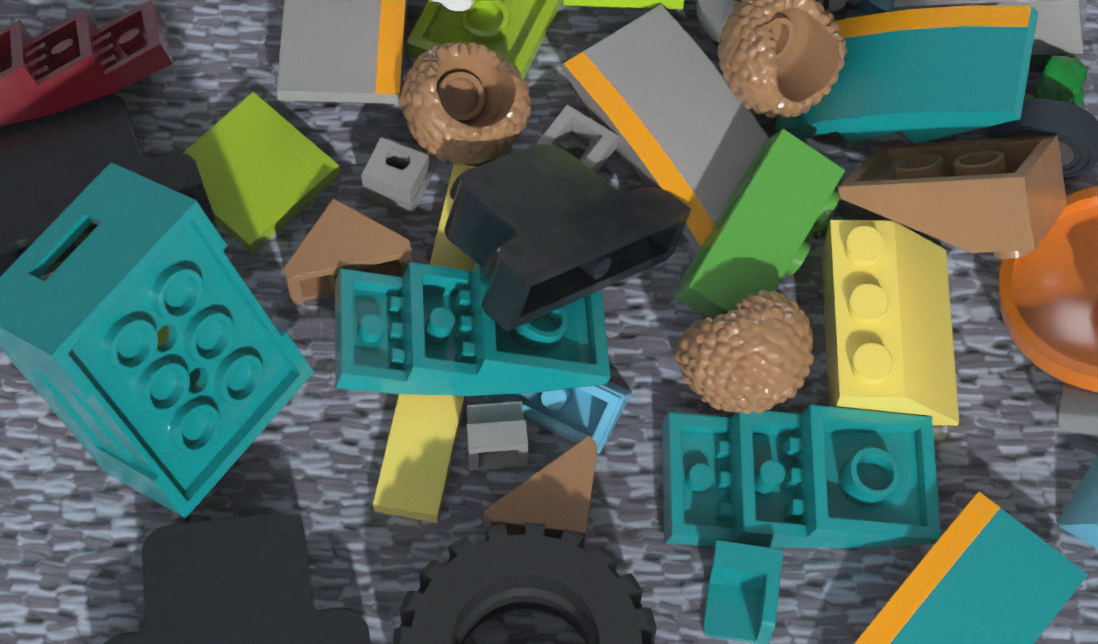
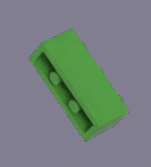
M781 129L763 142L672 296L703 317H710L714 320L719 314L725 315L728 311L735 310V305L741 303L748 295H756L760 290L767 292L776 290L784 274L792 276L807 257L811 245L804 240L814 223L817 222L820 225L824 223L837 206L840 195L835 190V187L844 174L845 169L785 129Z

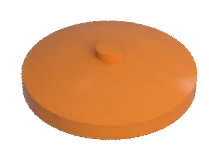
M1098 186L1066 195L1067 207L1035 251L1020 258L1002 259L998 283L1002 318L1010 337L1020 351L1049 375L1067 384L1098 393Z

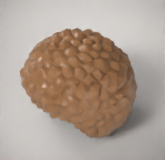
M742 0L736 3L733 13L727 18V22L722 28V36L720 37L717 52L720 59L719 66L723 72V80L727 82L728 88L734 93L735 99L742 101L745 108L753 109L757 114H765L766 117L771 118L777 115L783 118L799 116L801 113H807L812 105H817L821 102L823 95H828L831 91V86L836 84L839 78V71L845 64L844 56L848 51L844 36L839 33V25L833 21L832 13L824 10V6L816 0Z
M446 42L441 47L433 46L425 53H421L413 63L411 70L407 73V80L404 83L399 100L410 133H412L413 138L417 140L419 145L425 149L426 153L436 155L437 159L441 162L449 160L451 163H461L464 165L482 163L508 152L513 143L520 137L521 132L526 128L527 119L532 111L528 83L521 78V73L517 66L510 65L497 52L488 50L485 45H477L475 42L467 44L460 42L451 44Z
M760 290L756 295H748L741 303H737L735 310L728 311L725 315L719 314L714 320L710 317H705L703 321H697L695 327L686 328L684 335L678 340L679 345L676 347L675 359L683 374V381L689 385L693 392L700 395L703 402H708L711 407L718 410L722 409L726 412L738 413L742 411L745 414H750L753 411L757 414H762L765 410H771L774 405L784 403L788 397H794L797 389L804 386V377L810 373L809 366L812 365L814 355L811 352L813 348V334L809 318L798 307L795 300L789 299L775 290L768 292Z

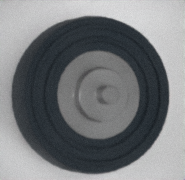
M1025 99L1023 101L1021 119L989 126L988 139L1058 134L1064 179L1087 173L1098 161V120L1091 113L1074 104L1052 99Z

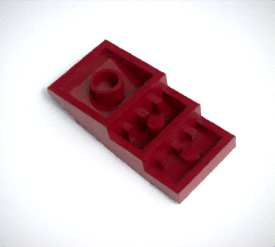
M149 0L99 29L87 11L83 10L34 39L21 20L0 30V126L55 114L106 96L172 65L173 61L164 22L152 1Z

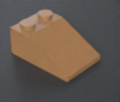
M1058 134L878 146L838 186L840 199L970 253L994 252V256L999 259L1020 258L1035 251L1067 207Z

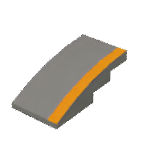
M284 0L277 100L399 104L406 53L409 0Z
M660 4L569 59L560 67L594 121L618 135L617 148L614 153L625 168L632 165L645 187L665 190L691 208L682 232L697 254L763 142L769 139V137L749 109L743 106V102L735 99L734 93L728 88L727 82L723 80V75L698 44L664 6Z

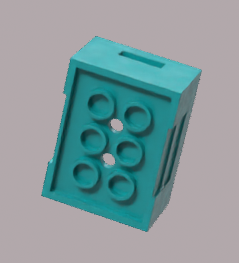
M110 163L0 277V348L105 472L186 519L310 378L314 371L288 333L275 327L223 252L227 244L198 202L114 163ZM91 223L98 225L46 281L39 279ZM168 326L169 333L166 341L157 347L158 331L162 327Z

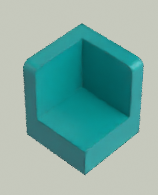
M716 540L711 559L703 623V633L706 636L756 644H769L776 624L783 559L782 549Z

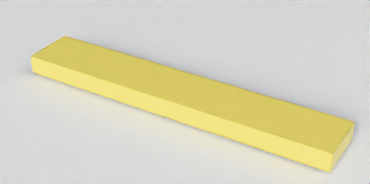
M453 163L430 265L468 271L473 269L475 261L446 237L444 229L453 203V199L450 197V190L454 181L462 172L476 166ZM398 395L373 501L374 512L433 523L439 522L466 396Z

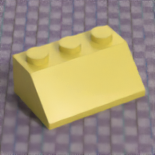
M830 220L821 251L829 407L932 417L933 425L958 426L959 412L946 249L895 221Z

